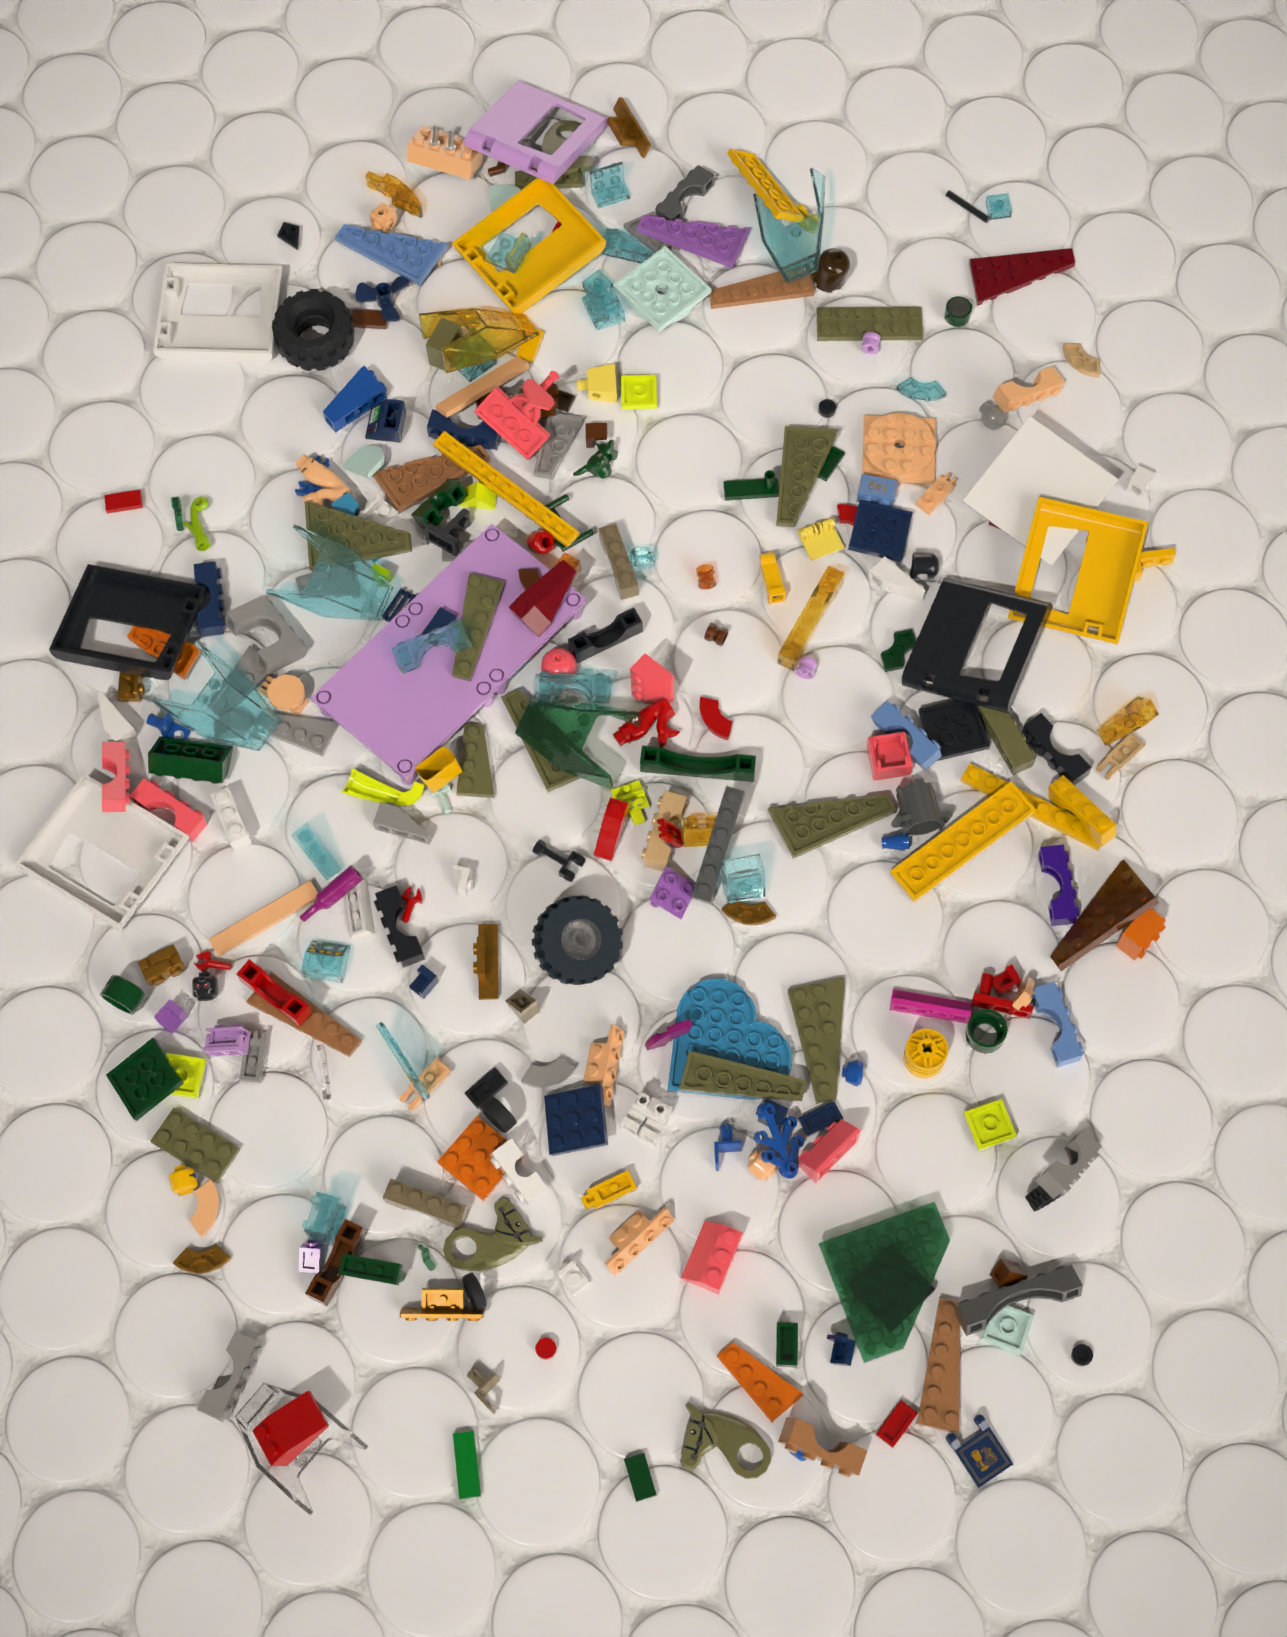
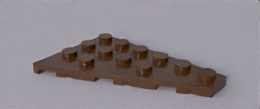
M1125 860L1119 863L1050 955L1060 971H1063L1159 903L1157 898Z

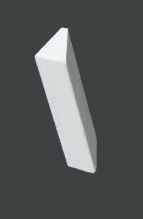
M363 879L345 895L352 938L375 933L367 880Z

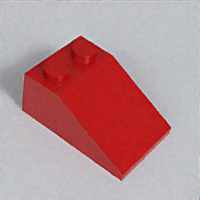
M306 1391L267 1416L252 1431L270 1466H288L329 1427V1424L311 1391Z

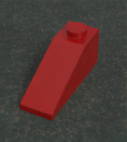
M610 797L601 824L594 856L609 861L613 860L630 810L629 803Z

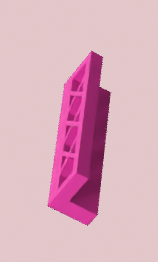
M893 989L889 1010L968 1024L971 1017L972 1003Z

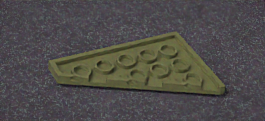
M309 501L305 502L309 570L311 571L412 552V540L409 532Z

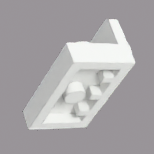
M380 494L377 498L372 499L365 510L359 512L358 517L388 526L399 514L396 509L384 501V497Z

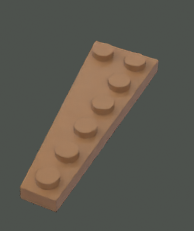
M804 264L713 289L711 294H709L711 309L810 297L814 296L815 291L811 279L809 264Z
M273 972L269 976L288 992L295 994L310 1006L313 1013L306 1021L298 1027L255 992L247 999L246 1002L250 1006L267 1015H271L284 1024L286 1023L294 1027L296 1030L311 1036L313 1039L324 1043L326 1046L349 1058L362 1043L353 1033Z
M939 1298L917 1425L958 1434L960 1323L956 1317V1305L960 1302Z

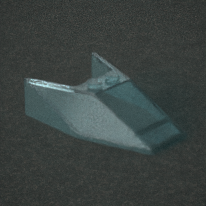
M810 168L817 203V212L804 218L801 223L795 222L784 226L781 220L776 219L772 215L771 210L764 205L761 197L756 193L753 194L762 242L786 283L817 272L819 269L826 176L814 168Z
M294 524L293 528L319 552V558L305 590L267 589L266 593L322 617L379 621L393 586L352 549Z
M196 641L195 646L214 670L211 679L190 705L156 698L152 702L161 712L166 715L167 713L171 714L175 721L204 739L260 751L281 720L245 675Z

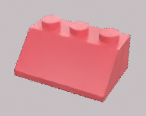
M644 653L630 668L632 696L637 701L641 700L645 704H654L664 698L669 703L673 702L674 675Z
M842 1119L838 1123L833 1122L827 1129L828 1133L824 1137L819 1136L813 1143L814 1147L810 1151L805 1150L800 1155L798 1166L817 1183L858 1142L861 1131L857 1127Z
M704 1221L681 1279L719 1295L742 1240L743 1232L723 1224Z

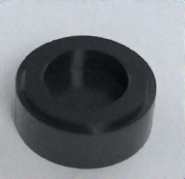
M829 399L822 400L818 406L819 414L824 418L834 416L836 413L835 402Z
M1079 1344L1073 1348L1071 1359L1078 1366H1087L1093 1359V1352L1089 1346Z

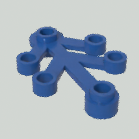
M770 1103L760 1104L757 1107V1115L760 1119L767 1121L773 1139L769 1138L767 1133L762 1130L755 1132L754 1140L758 1144L762 1143L777 1151L781 1158L775 1157V1153L772 1150H765L761 1154V1159L765 1163H771L778 1167L781 1176L787 1179L794 1178L798 1173V1166L795 1160L798 1149L804 1145V1138L801 1135L791 1138L789 1154L786 1147L791 1129L797 1126V1120L793 1116L784 1118V1127L780 1135L773 1116L775 1114V1107Z

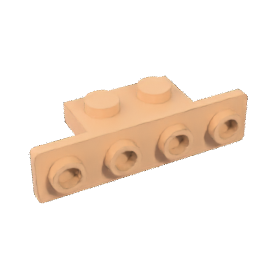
M616 1025L610 1026L607 1043L590 1044L583 1080L587 1084H600L603 1086L605 1106L611 1105L618 1063L621 1057L622 1042L624 1041V1030Z
M663 1208L651 1220L647 1219L640 1211H637L608 1238L619 1249L605 1262V1265L614 1276L622 1271L626 1265L674 1222V1218L668 1209Z

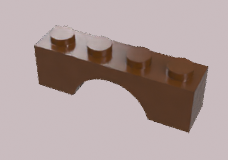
M347 1219L344 1220L335 1237L334 1246L326 1263L315 1274L305 1292L310 1299L326 1307L328 1306L343 1278V1275H339L342 1255H355L366 1235L363 1227Z

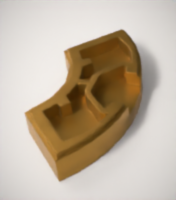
M735 898L721 908V911L727 917L744 925H762L776 919V915L765 901L750 905Z
M215 1244L210 1249L201 1252L192 1251L186 1247L173 1264L183 1271L202 1274L221 1268L232 1258Z

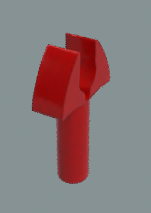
M412 886L401 895L402 900L407 901L402 917L404 923L409 922L414 905L416 903H423L419 888L417 889L416 896L412 899L410 897Z
M210 951L196 955L197 959L206 960L204 964L194 963L201 972H207V969L211 967L231 970L232 963L212 960Z

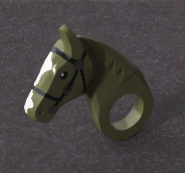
M500 1198L494 1204L497 1215L494 1233H484L466 1228L452 1231L445 1239L443 1251L447 1262L455 1269L480 1272L506 1264L526 1250L529 1245L540 1243L543 1239L542 1237L532 1235L526 1221L509 1198ZM460 1238H470L476 1244L475 1255L467 1261H460L454 1258L452 1255L453 1244Z
M687 1402L685 1407L689 1411L690 1417L685 1429L680 1455V1463L684 1468L696 1469L701 1458L707 1452L718 1447L736 1475L744 1479H757L766 1473L771 1463L770 1448L755 1429L730 1415L720 1412L700 1411L694 1405ZM746 1444L756 1445L763 1454L762 1464L755 1470H746L737 1461L738 1450Z

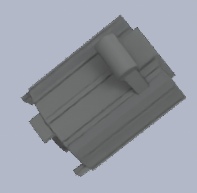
M923 778L914 779V784L902 788L899 785L896 788V797L901 816H896L891 822V826L893 828L902 827L904 834L923 835L937 829L942 830L945 823L953 816L951 811H939L933 785L924 782Z

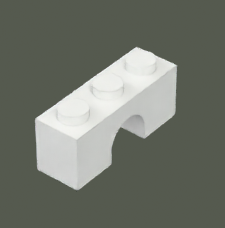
M226 787L210 794L233 850L236 851L252 844L229 788Z
M512 1138L489 1154L492 1157L490 1162L496 1169L500 1168L504 1174L502 1178L508 1186L512 1184L516 1190L514 1194L520 1202L529 1203L548 1188L536 1171L527 1177H521L516 1173L515 1163L523 1156V1153Z

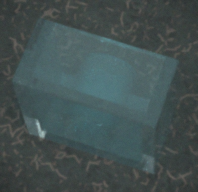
M1008 193L987 196L986 207L990 220L1011 217L1012 208Z
M599 269L582 281L583 289L596 301L613 290V282Z

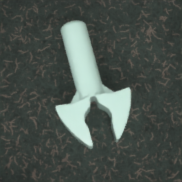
M448 784L443 786L441 791L438 790L434 794L430 790L431 798L434 796L439 797L445 814L451 812L446 793L451 791Z

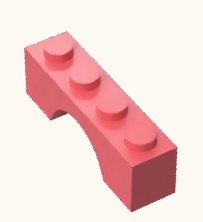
M102 742V769H106L116 776L111 782L102 785V812H126V804H130V793H126V790L130 789L129 778H126V775H129V764H126V761H129V749H125V742Z
M144 778L130 794L132 801L148 812L157 808H168L176 813L174 826L187 834L192 842L207 825L203 813L197 809L193 811L189 808V804L183 800H176L170 791L166 790L164 792L153 780L149 782Z

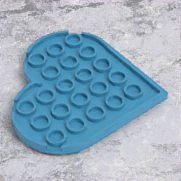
M708 979L697 983L689 991H686L677 1008L676 1023L689 1019L692 1023V1028L687 1034L673 1040L668 1091L745 1100L763 1099L679 1090L689 1051L789 1076L792 1066V1053L787 1040L773 1026L756 1021L754 1003L742 987L725 979Z

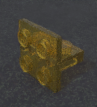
M692 815L683 818V846H707L717 816L707 815L706 818H698V816Z

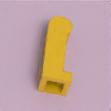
M774 552L759 554L768 603L773 604L785 601L786 591L782 584Z

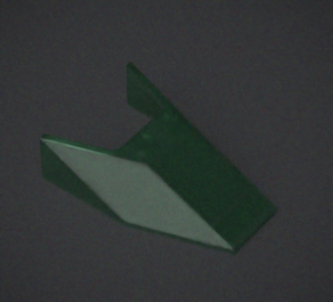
M530 700L515 734L559 770L612 790L611 775L586 756L582 749L598 716H612L639 727L641 726L640 713L636 711L592 703Z

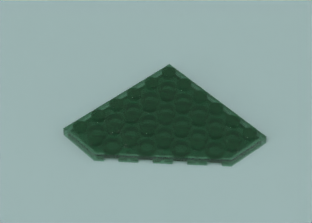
M935 1202L818 1244L863 1363L904 1349L950 1242Z

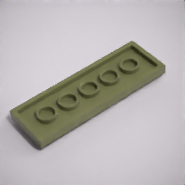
M921 306L816 308L817 341H863V335L867 332L878 334L880 340L923 339Z

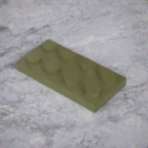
M175 1108L171 1110L150 1141L155 1146L217 1184L240 1151L239 1147Z

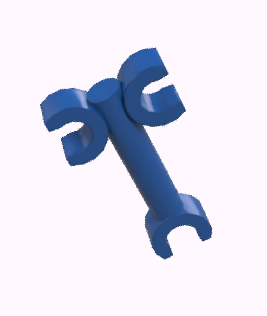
M318 455L315 460L320 463L321 457ZM326 458V461L321 463L327 468L330 465L329 458ZM299 481V487L303 489H295V493L297 496H306L322 488L311 482L307 486L305 482Z

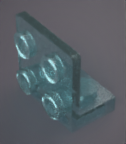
M622 162L590 171L591 193L598 209L630 199V193L624 182V165Z
M501 232L486 256V262L515 274L532 246L528 235L521 233L519 238H515Z

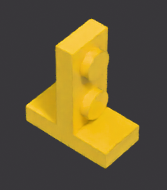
M1175 548L1141 552L1134 581H1140L1143 573L1142 567L1166 566L1173 563L1176 556Z

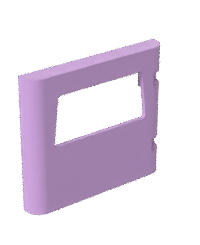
M518 80L468 130L464 146L554 184L608 126V117ZM555 106L584 120L552 155L519 144Z

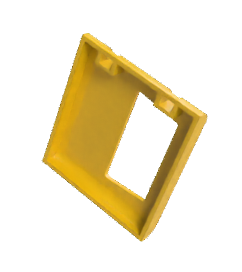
M536 178L452 242V246L514 315H520L598 256L604 250L606 240L554 184ZM536 205H540L562 224L501 272L497 271L482 250L485 244Z
M1038 497L1014 594L1031 597L1048 527L1088 531L1089 534L1069 613L1065 614L1052 609L1045 628L1118 645L1148 522ZM1012 610L1009 611L1008 619L1024 622L1026 615ZM1087 629H1097L1098 633L1097 635L1088 633Z

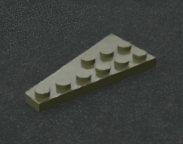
M785 426L776 526L795 527L839 433V429Z
M882 794L865 796L860 799L847 798L842 801L830 800L805 803L799 806L787 805L782 808L769 807L767 811L794 859L896 813L897 809L889 795Z

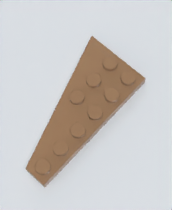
M481 445L468 448L485 462L489 463L491 461ZM441 454L442 456L432 458L431 456L410 461L394 468L393 466L386 467L385 470L376 471L372 477L398 513H401L431 496L447 479L459 480L469 473L444 454Z

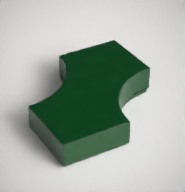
M912 629L894 633L893 645L881 653L880 657L885 672L903 669V659L916 643Z

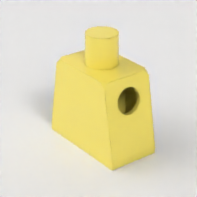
M615 364L588 369L587 379L577 380V390H588L590 400L617 402Z

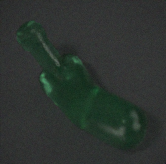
M419 1244L418 1248L421 1250L423 1263L429 1271H433L436 1266L430 1258L429 1249Z

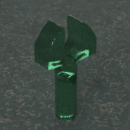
M179 496L171 497L177 531H183Z

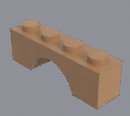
M786 1417L778 1440L779 1443L785 1445L784 1449L793 1453L799 1451L803 1453V1458L811 1461L817 1459L821 1461V1466L828 1469L834 1467L838 1469L840 1475L849 1478L851 1475H860L867 1454V1450L850 1442H839L833 1449L826 1451L820 1447L815 1438L814 1426L793 1417Z

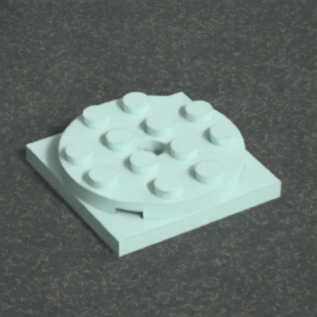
M666 246L613 284V289L629 303L633 312L641 319L649 322L658 332L671 323L686 317L696 304L711 294V288ZM659 291H665V292H667L666 294H663V295L658 294Z

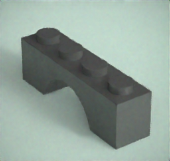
M700 165L691 169L687 177L681 180L677 187L667 194L663 202L657 204L655 208L657 216L664 217L665 220L670 221L682 219L680 203L689 196L698 195L704 197L714 186V174Z

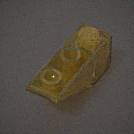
M1137 696L1097 729V732L1104 745L1107 746L1147 725L1159 713L1151 699Z

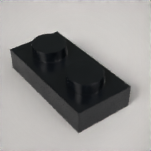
M494 1067L464 1094L479 1109V1106L490 1095H496L508 1084V1081Z

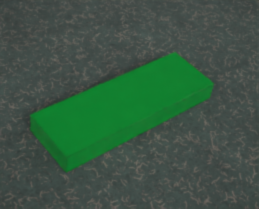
M474 1431L453 1433L459 1499L481 1497Z

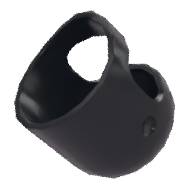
M913 552L909 574L911 579H916L918 574H927L928 579L936 577L939 571L938 557L930 552Z

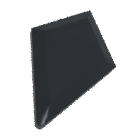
M283 222L277 237L298 250L300 227Z

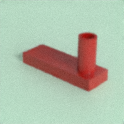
M982 973L978 993L974 992L971 1006L1030 1019L1033 1005L1022 1006L1017 1010L1012 1006L1013 1001L990 996L993 975Z

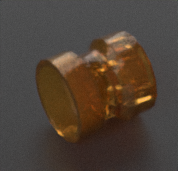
M707 564L697 567L698 587L705 590L715 587L714 567Z

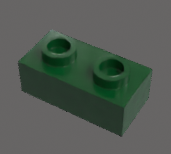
M777 1322L776 1367L797 1368L798 1323Z

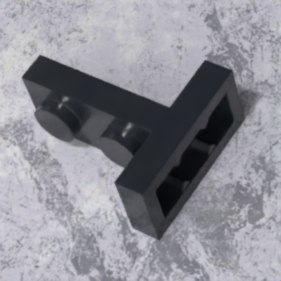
M463 508L442 530L430 523L426 527V540L456 556L460 552V540L457 537L463 529L469 526L470 511Z

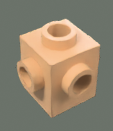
M384 202L372 210L369 215L372 228L381 231V233H387L398 221L396 210Z

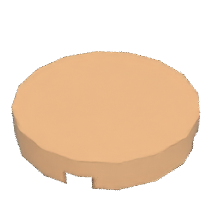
M287 674L275 678L270 683L267 691L268 699L273 707L282 711H289L300 706L306 694L301 680L294 675Z

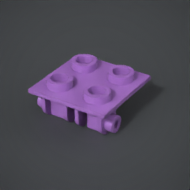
M665 867L649 898L651 901L650 905L655 908L660 906L679 919H682L692 899L695 884Z

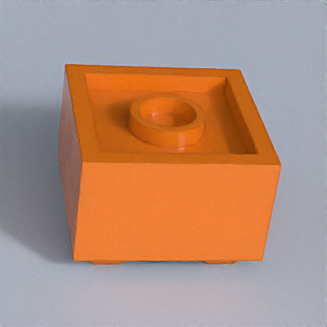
M1150 908L1129 925L1120 937L1116 947L1134 961L1138 957L1142 959L1145 955L1144 950L1149 948L1152 941L1157 942L1160 938L1159 932L1166 928L1164 925L1166 920Z

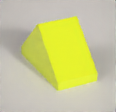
M476 482L464 488L468 496L459 504V507L495 510L497 494L485 485Z

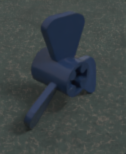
M399 276L391 285L383 282L376 285L375 288L361 282L357 285L356 301L359 303L377 301L378 306L382 309L383 320L397 322L400 320V316L393 306V294L407 287L409 279Z

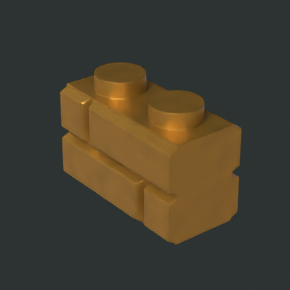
M174 944L138 961L139 967L150 986L161 985L164 983V979L170 976H179L182 974V970L186 969Z

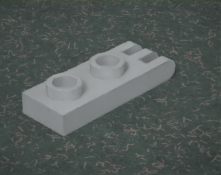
M258 1029L254 1030L253 1037L250 1034L248 1055H243L239 1079L241 1082L261 1083L267 1030H262L261 1037H259Z

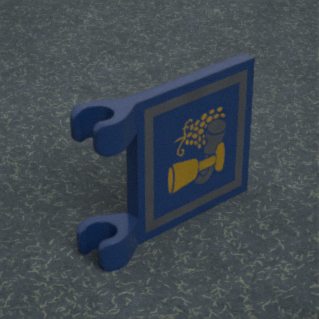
M978 1415L973 1419L981 1432L963 1445L960 1444L954 1433L946 1436V1441L954 1450L978 1488L1013 1465V1462L990 1429L983 1415Z

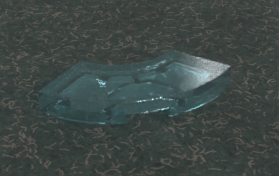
M910 377L896 387L901 394L913 400L915 398L929 402L946 396V391L936 380L930 383H922Z

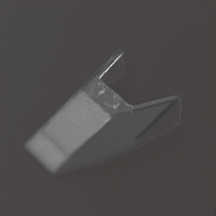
M263 1383L239 1410L235 1418L256 1467L294 1503L311 1515L313 1510L299 1479L302 1471L329 1440H336L365 1450L368 1445L316 1400L329 1427L288 1466H270L252 1430L267 1416L301 1394Z

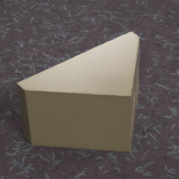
M521 989L505 1001L524 1024L540 1012L538 1002Z

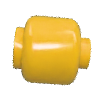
M186 1164L174 1167V1171L169 1174L171 1190L173 1193H178V1196L191 1194L198 1186L195 1170L193 1168H186Z

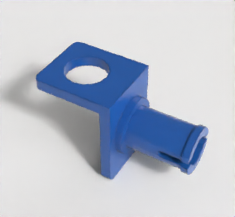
M151 713L146 721L148 725L158 728L163 737L174 738L173 735L176 731H182L184 736L181 739L187 740L191 734L189 729L176 724L169 713H167L164 719Z
M725 1124L719 1127L721 1141L714 1142L716 1171H719L718 1153L742 1151V1141H733L732 1125L727 1124V1132H725Z

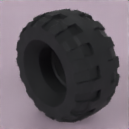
M309 289L306 292L301 290L296 292V295L287 297L283 305H279L275 312L274 320H272L273 337L279 353L283 358H286L288 363L295 367L300 366L303 370L311 371V369L321 371L325 370V367L337 365L338 360H343L347 356L349 349H351L354 343L355 330L349 308L345 306L344 301L325 290L322 292L317 289ZM312 326H323L329 329L324 336L316 339L300 337L304 330Z

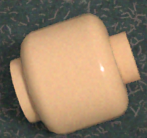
M755 1150L747 1158L750 1161L747 1164V1169L758 1180L764 1179L766 1181L777 1171L776 1166L762 1161L761 1154L765 1150L760 1152Z

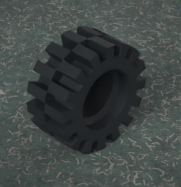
M1039 1185L1032 1192L1028 1193L1025 1198L1035 1212L1054 1202L1062 1195L1059 1194L1053 1199Z

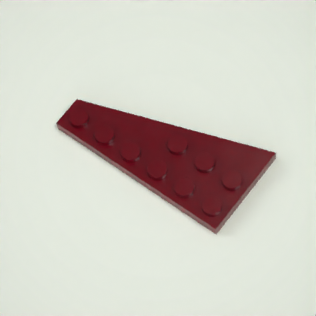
M1072 248L969 259V268L977 306L982 305L984 301L989 299L994 300L997 296L1004 293L1009 294L1026 287L1038 279L1043 280L1050 274H1057L1075 266Z

